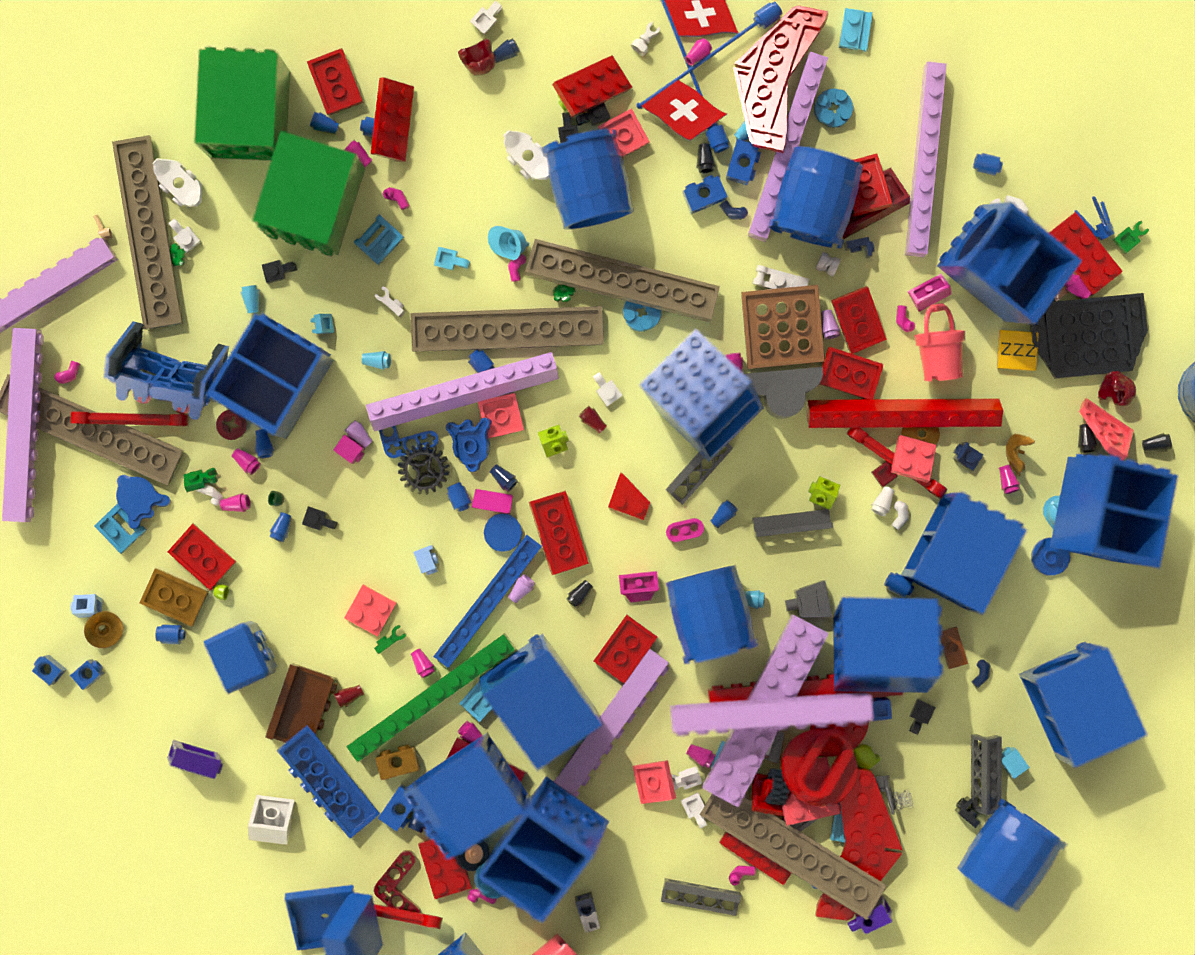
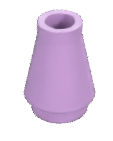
M832 310L822 311V335H824L825 339L839 337L841 330Z
M356 420L344 430L348 437L364 448L373 441L362 424Z
M525 574L522 577L519 576L508 597L517 603L534 589L535 582Z

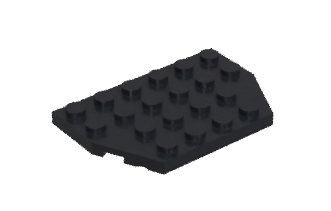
M1144 293L1051 302L1037 323L1030 324L1032 343L1054 379L1108 374L1113 371H1133L1136 358L1140 353L1142 342L1148 331Z

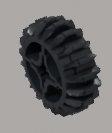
M419 443V449L412 445V452L406 449L405 454L407 456L401 455L400 457L403 461L398 463V467L403 468L398 470V474L403 475L400 481L407 480L404 486L407 488L412 485L411 492H414L415 488H417L418 494L425 490L426 495H428L431 488L435 493V486L443 487L440 481L447 482L445 476L449 475L450 472L445 469L449 468L450 464L444 462L448 458L447 456L441 457L443 454L442 450L436 453L437 446H433L432 450L429 449V443L426 444V448H422V443ZM419 455H428L422 461L412 460ZM433 458L439 464V473L435 472V469L430 465ZM427 463L428 471L422 472L420 475V466L423 467ZM408 464L417 472L415 480L408 472ZM425 477L435 478L427 483L421 482Z

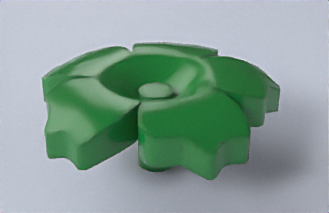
M177 243L172 244L170 253L173 267L183 266L185 262L182 258L185 257L186 252L184 248L180 249Z
M558 285L553 290L554 300L557 302L562 300V302L568 303V301H571L570 296H573L576 292L575 288Z

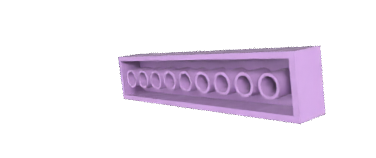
M791 615L747 700L796 697L829 633L795 615ZM774 726L768 727V730L756 731L755 728H748L747 732H737L735 729H732L702 785L703 789L739 807L779 729H776Z
M867 693L670 705L671 727L673 733H676L677 736H687L689 732L695 731L697 735L709 734L710 730H715L717 733H728V729H735L737 732H747L748 728H755L756 731H765L771 726L776 727V729H788V725H794L796 728H807L808 724H814L816 727L828 726V723L841 726L848 725V721L856 722V724H867L868 720H873L871 695Z

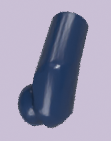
M727 200L719 205L729 219L742 220L748 215V210L745 207L733 208Z
M984 659L977 662L979 675L971 681L976 688H979L990 677L991 666Z

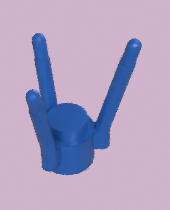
M1093 196L1092 200L1102 222L1096 225L1097 230L1077 210L1074 212L1079 215L1095 237L1099 236L1100 240H1103L1114 234L1113 226L1110 222L1105 203L1101 201V210L1096 197Z

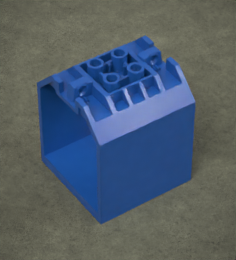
M488 732L426 772L410 784L403 793L413 806L416 820L419 823H423L426 828V835L430 840L433 839L438 844L442 853L445 854L446 860L461 854L524 813L530 798Z

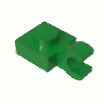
M400 625L392 629V635L389 638L383 636L376 641L377 646L374 649L378 654L398 640L406 637V633L402 636L396 634V630L401 627Z

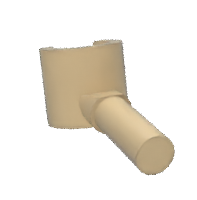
M94 215L93 217L99 228V235L103 239L112 238L111 229L109 227L104 228L99 216Z

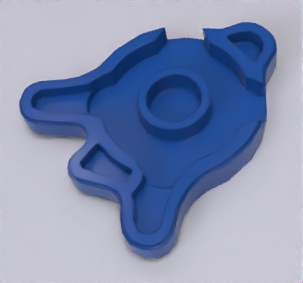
M482 418L476 427L473 426V422L470 419L465 420L460 425L455 422L446 424V430L453 440L454 455L463 462L470 472L478 471L480 465L489 454L490 441L488 431L492 425V421L489 418Z
M121 475L117 478V503L128 515V525L131 529H137L142 519L154 517V511L152 510L154 506L166 507L170 503L168 496L156 492L152 484L144 478L129 477L127 475Z

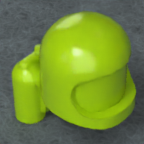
M861 744L853 751L858 765L857 768L870 769L881 760V757L875 754L867 744Z

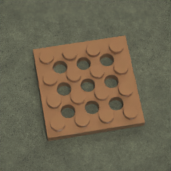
M818 285L741 292L748 369L824 362ZM799 300L805 302V309L803 311L795 309V303ZM779 302L786 304V310L783 313L776 311V305ZM760 304L767 306V312L764 315L757 313V307ZM801 319L807 322V327L804 330H798L796 326L797 322ZM781 321H785L788 324V329L785 332H779L777 329ZM762 323H766L769 326L766 334H761L758 331V327ZM807 339L808 347L800 349L798 347L799 340ZM783 340L789 342L790 346L787 351L779 349V344ZM764 342L769 343L771 347L767 353L760 351V345Z

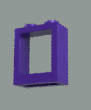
M173 740L167 756L171 767L213 779L216 778L217 774L221 773L223 767L218 752Z

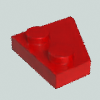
M620 473L608 508L644 520L650 501L623 473Z

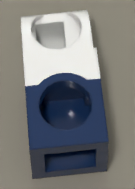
M592 892L575 896V903L585 933L600 929Z

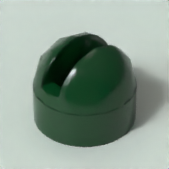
M271 491L269 493L268 504L270 506H280L284 503L285 498L281 492Z

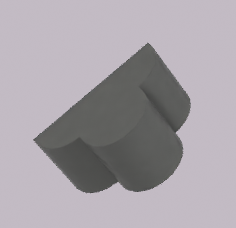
M822 367L747 373L744 375L752 382L758 397L763 398L767 412L775 418L787 419L797 414L803 408L805 394L819 385L823 376Z

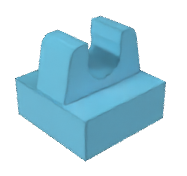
M316 314L310 320L311 323H315L316 328L312 330V333H334L332 314Z

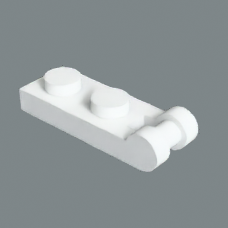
M757 265V276L753 280L754 285L768 289L808 286L809 282L808 278ZM765 274L770 275L769 282L764 281Z

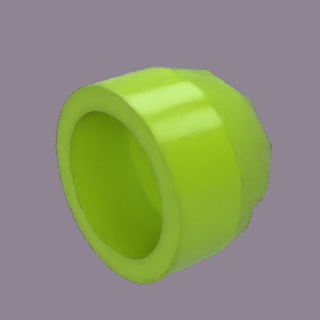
M217 585L213 590L214 596L217 599L226 600L229 595V586Z

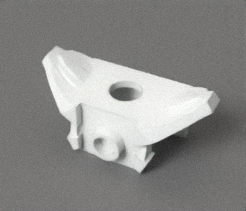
M508 130L503 135L504 146L508 155L506 157L513 166L517 164L521 168L519 172L525 179L528 180L530 178L532 181L535 179L547 180L549 178L546 157H543L542 147L537 142L534 144L529 134ZM526 150H530L534 154L533 159L530 161H526L522 157L523 152Z
M157 158L152 163L156 179L161 183L159 187L167 194L171 192L175 196L173 200L180 207L182 205L187 208L197 207L202 202L203 184L196 179L197 177L189 169L185 171V167L179 161ZM178 177L184 180L182 188H175L173 185L174 180Z

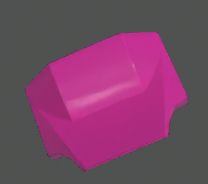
M657 571L619 575L620 593L626 596L630 603L650 601L654 593L659 590Z

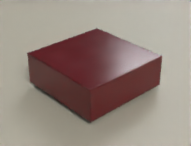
M887 461L871 472L882 488L898 477L897 474L891 473L892 467Z

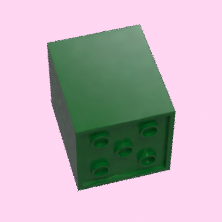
M215 47L199 49L194 143L209 158L271 161L280 131L287 133L290 70L278 52L273 49H264V52H257L252 48L236 51L235 48L226 47L224 50H217Z
M280 131L252 221L257 225L256 228H259L269 238L277 240L280 237L291 245L300 243L305 249L314 251L316 248L322 254L330 257L333 254L338 255L365 168L354 153Z

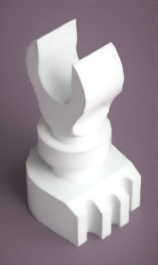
M650 22L646 27V32L641 34L639 39H635L631 44L632 49L642 57L648 52L647 45L650 43V39L657 36L660 27H658L655 32L650 31L649 28H651L653 22Z

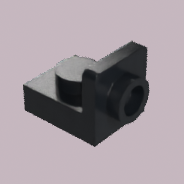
M968 796L961 798L956 804L957 808L955 811L976 828L980 824L976 819L978 815L970 808L966 810L973 800Z

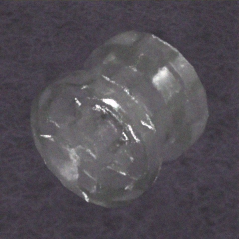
M905 789L901 793L893 792L897 811H902L906 807L909 809L913 808L909 789Z

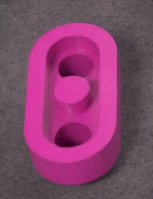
M696 518L675 522L667 527L666 536L673 542L696 538L703 533L704 525L701 520ZM692 524L697 525V531H691L690 527ZM675 528L679 530L677 536L672 535V530Z

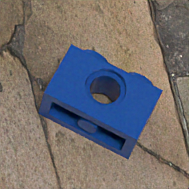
M737 139L725 179L748 185L749 180L753 181L756 170H753L754 162L758 163L761 155L758 148L752 146L749 142ZM739 160H748L749 166L742 167L739 164Z
M710 175L702 179V183L696 185L694 182L685 186L682 194L691 214L727 199V194L719 176L714 177ZM706 189L709 192V196L703 198L699 195V191Z
M402 784L378 817L379 820L395 831L400 827L404 829L410 820L407 818L410 811L415 812L413 806L403 795L407 787ZM396 805H404L406 808L405 813H398Z

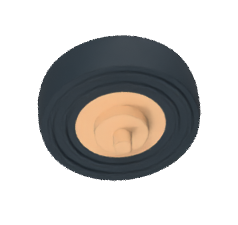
M482 839L461 854L456 855V862L464 870L476 871L488 859L490 855L489 847Z

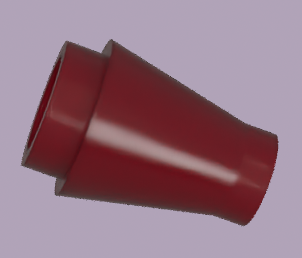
M587 406L579 415L581 422L596 430L599 434L607 427L594 407Z
M359 684L354 687L338 690L334 695L340 708L344 706L346 708L363 696L364 693Z

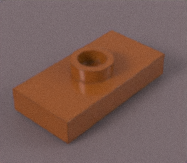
M953 627L942 630V635L939 638L948 669L968 664L958 628Z

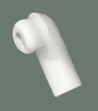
M205 484V488L197 490L200 493L211 496V504L219 506L221 500H223V495L212 486Z
M897 501L894 509L897 510L898 517L892 523V526L900 530L909 518L908 505L905 502Z

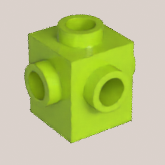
M559 425L537 432L547 458L568 450L566 442H569L566 431H561Z
M819 476L816 483L812 482L808 490L811 493L809 501L830 510L837 498L840 484Z

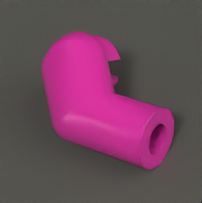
M389 187L383 191V197L397 201L401 210L409 207L402 190Z
M520 254L518 259L511 260L508 264L511 282L520 280L518 269L526 263V257L523 254Z
M898 305L897 325L905 332L913 331L915 323L906 317L907 306Z
M71 360L68 370L57 372L55 380L60 384H66L75 380L80 363Z
M736 866L729 874L730 884L736 886L740 883L739 881L743 876H755V866Z
M479 889L470 890V894L467 897L473 903H476L479 897L492 905L497 900V898L492 899L483 896Z

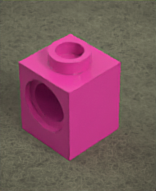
M343 435L333 451L351 464L359 463L365 455L363 453L365 448L347 435Z

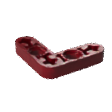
M404 850L399 854L375 884L374 894L389 907L403 909L407 902L410 904L407 906L410 911L415 909L417 913H421V908L396 888L416 861V855L413 851ZM408 854H409V855L411 856L410 860H411L412 862H411V863H410V862H407V863L403 866V868L406 869V870L404 871V870L402 869V867L399 866V865H400V864L403 862V860H404V858H403L402 856H403V855H404V856H408ZM392 869L399 870L400 877L398 879L390 877ZM379 885H386V891L388 893H390L392 890L394 891V893L390 896L389 900L386 899V897L388 896L387 893H379ZM395 896L402 898L403 904L401 906H395L392 903V899Z

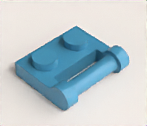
M380 214L375 218L376 221L367 231L353 242L378 266L404 239V236ZM383 225L385 229L366 247L364 244Z
M116 504L94 527L122 554L147 529L139 525L137 529H133L135 532L131 535L114 518L118 513L128 524V515Z

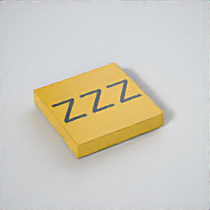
M999 330L997 369L1036 371L1038 347L1036 348L1032 343L1031 332ZM1036 332L1037 342H1038L1039 333Z

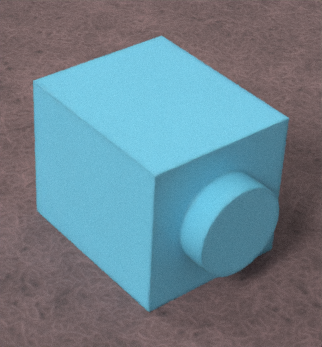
M1006 747L1002 750V766L1013 779L1030 768L1016 748Z

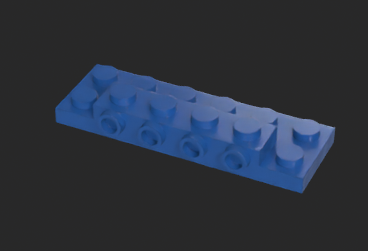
M308 725L277 749V752L291 767L288 769L295 779L297 777L301 779V787L306 793L311 792L315 796L312 799L319 808L321 806L325 808L326 812L324 814L330 822L335 821L349 839L380 814Z

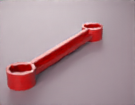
M71 412V424L188 426L189 421L188 414Z
M850 428L846 434L864 445L891 465L893 464L895 454L893 451L869 436L861 428ZM930 478L928 483L913 479L939 499H942L948 490L932 478Z
M374 904L377 917L441 929L443 917Z

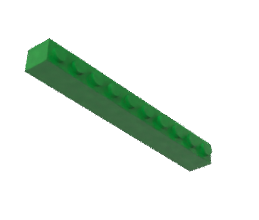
M506 633L502 634L346 746L354 759L359 762L510 654L516 647Z

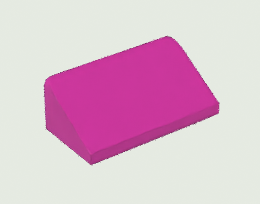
M939 274L909 290L908 294L916 309L922 311L950 296L952 291L944 276Z
M475 489L472 508L510 514L513 495Z

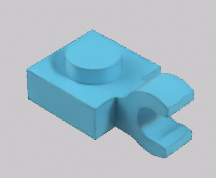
M438 247L434 266L452 271L455 265L468 269L470 261L457 257L458 252L455 250Z

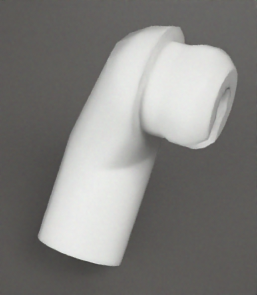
M1006 195L1004 203L1012 202L1025 214H1029V209L1022 199Z

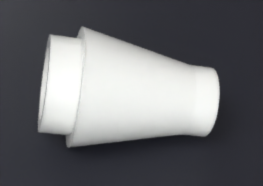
M885 486L872 503L873 507L871 510L880 516H886L890 511L895 491Z

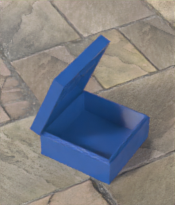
M353 885L285 893V903L297 951L324 947L325 955H377L383 942L372 895L355 893ZM322 914H328L329 916L322 917Z

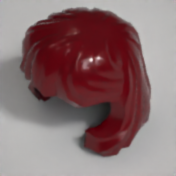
M489 39L479 41L478 44L476 43L471 47L458 51L461 62L473 75L487 74L495 66L492 44Z
M1118 371L1108 373L1102 381L1098 391L1099 400H1106L1107 397H1111L1115 405L1128 406L1136 397V386L1127 376Z

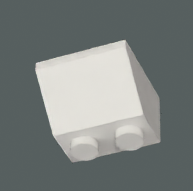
M256 795L248 824L249 840L287 845L295 800Z

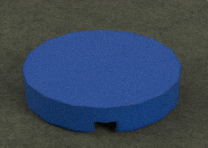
M503 513L494 515L485 524V541L496 551H509L516 547L521 540V525L511 515Z
M1044 538L1034 545L1031 552L1033 566L1045 575L1060 574L1069 565L1070 552L1050 548L1051 538Z

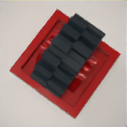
M772 768L767 775L755 774L752 780V811L784 816L782 806L786 803L791 791L784 781L782 770Z

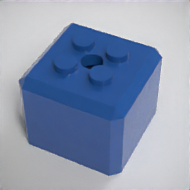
M247 621L204 640V646L228 694L263 679L276 671L277 665L273 659L275 658L274 653L270 647L268 648L266 636L256 622Z

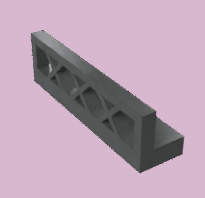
M728 443L725 446L728 449L723 454L716 455L712 459L713 465L710 469H702L701 461L704 457L698 452L665 490L683 505L729 454L733 447ZM700 471V480L697 483H689L690 473ZM687 485V494L683 499L674 493L679 486ZM689 485H694V487L689 491Z
M829 509L752 518L755 537L833 528Z
M972 734L971 799L973 802L971 803V810L990 815L994 814L1000 807L998 803L1001 800L1002 737L998 735L984 737ZM978 741H981V742H982V750H981V751H980V749H979V747H978ZM978 760H980L982 764V769H980L978 766ZM978 779H980L982 783V788H980L978 785ZM978 797L982 802V807L978 806Z
M665 878L661 902L737 916L738 905L741 902L742 895L738 891ZM667 890L679 893L674 899L665 898ZM687 893L693 894L698 899L692 903L687 902L684 895ZM705 897L715 898L717 902L712 906H707L702 899ZM724 900L734 902L733 910L725 909L721 903Z

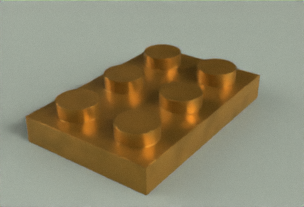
M155 568L139 603L192 627L209 591Z

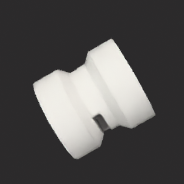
M823 252L815 269L820 272L825 271L833 277L841 259L837 257L832 258L829 254Z

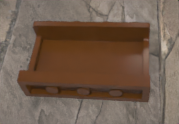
M295 663L290 664L265 738L270 740L276 739L286 743L307 725L317 736L318 730L322 731L325 723L323 719L324 713H328L331 706V701H329L330 695L335 693L338 683H335L336 677Z

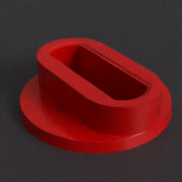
M814 729L802 732L788 743L782 756L781 768L787 787L798 799L809 805L818 807L835 805L845 799L855 785L858 769L852 742L844 732L838 729ZM826 741H832L838 746L840 752L817 792L812 791L805 785L804 779Z

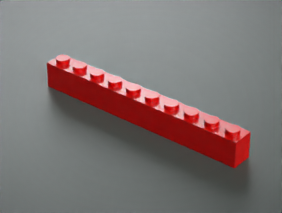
M999 398L807 401L809 428L1001 427L1003 418V407Z
M834 673L826 674L827 678H819V675L807 676V680H804L796 697L867 693L871 695V698L899 696L903 695V692L834 691ZM752 681L747 686H742V683H732L731 687L723 688V685H713L712 689H708L709 703L747 700L757 681Z

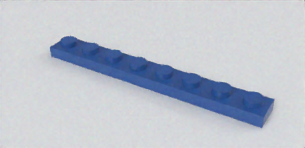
M529 535L525 536L435 653L434 658L447 668L451 666L541 549L542 545Z

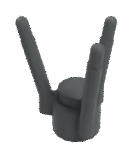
M889 775L877 776L875 780L880 792L886 791L891 814L894 815L896 804L891 789Z

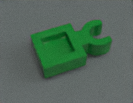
M1142 221L1135 223L1133 230L1127 227L1112 239L1124 254L1141 242L1138 236H1143L1149 232L1148 228L1144 231L1139 230V225L1143 223Z
M210 468L206 472H203L201 469L183 474L186 492L205 488V483L212 484L218 482L216 469Z

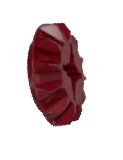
M226 410L217 418L216 428L223 438L236 440L242 437L247 430V420L232 410ZM232 419H234V423L237 424L239 428H232V430L230 431V427L227 426V424H224V422L228 423L231 422Z

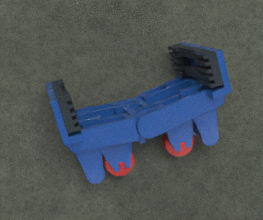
M133 321L105 358L104 378L116 384V397L124 401L128 398L129 391L132 390L134 399L141 404L150 402L151 398L172 401L174 411L180 414L189 412L191 419H199L204 406H207L210 402V397L206 394L228 359L229 346L217 344L212 351L213 355L207 365L188 361L179 362L174 358L141 348L144 324ZM141 369L146 370V371H149V372L154 373V374H156V375L154 376V375H150V374L141 372Z

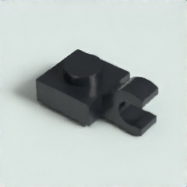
M602 103L587 110V113L577 115L575 120L578 126L590 121L592 126L610 120L611 117L605 103Z
M569 112L562 113L564 127H558L560 143L568 142V136L578 134L577 125L571 126Z
M277 260L262 264L266 283L269 284L286 279L285 273L297 271L296 263L292 261L282 265V261Z
M308 506L302 525L321 531L322 526L336 529L338 522L327 519V512Z
M917 699L909 715L914 718L909 731L918 735L922 723L929 724L936 707Z

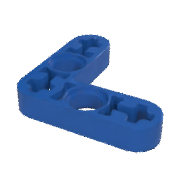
M396 425L392 426L394 432L390 437H386L383 434V429L379 430L385 454L390 458H399L401 455L406 456L405 453H402V449L397 450L396 455H393L391 452L389 453L388 450L391 449L392 444L395 447L401 446L399 442L403 441V447L406 450L408 449L407 441L414 439L417 442L416 449H419L418 446L421 442L418 437L421 436V440L428 438V434H431L432 437L435 436V440H433L430 448L437 446L439 443V436L434 431H425L399 438ZM429 442L423 443L424 447L422 448H426V444Z

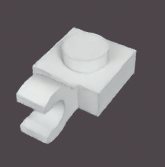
M495 1L488 10L482 7L470 22L481 33L486 35L497 22L494 16L502 10L501 5Z
M173 219L169 222V225L177 233L174 240L182 249L184 248L186 254L201 243L189 226L183 229L177 220Z
M383 286L382 289L385 291V296L379 297V295L375 294L376 299L383 302L401 318L406 313L402 309L404 305L397 299L394 301L390 299L389 290Z
M600 372L593 376L600 386L596 392L606 406H609L623 396L612 380L606 383Z
M697 766L679 772V776L671 775L674 782V790L680 787H684L685 790L702 784Z
M699 793L681 800L688 817L692 818L695 816L700 828L707 826L704 817L699 815L704 808V803Z

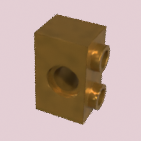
M409 744L399 746L398 750L393 752L390 749L380 751V755L375 758L381 780L408 774L420 769L415 746L409 747ZM393 757H400L402 765L395 766L392 762Z

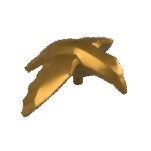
M1013 434L1006 445V457L1013 471L1020 476V473L1025 471V463L1018 457V453L1024 455L1025 451L1020 450L1019 447L1022 445H1032L1035 443V440L1021 434Z

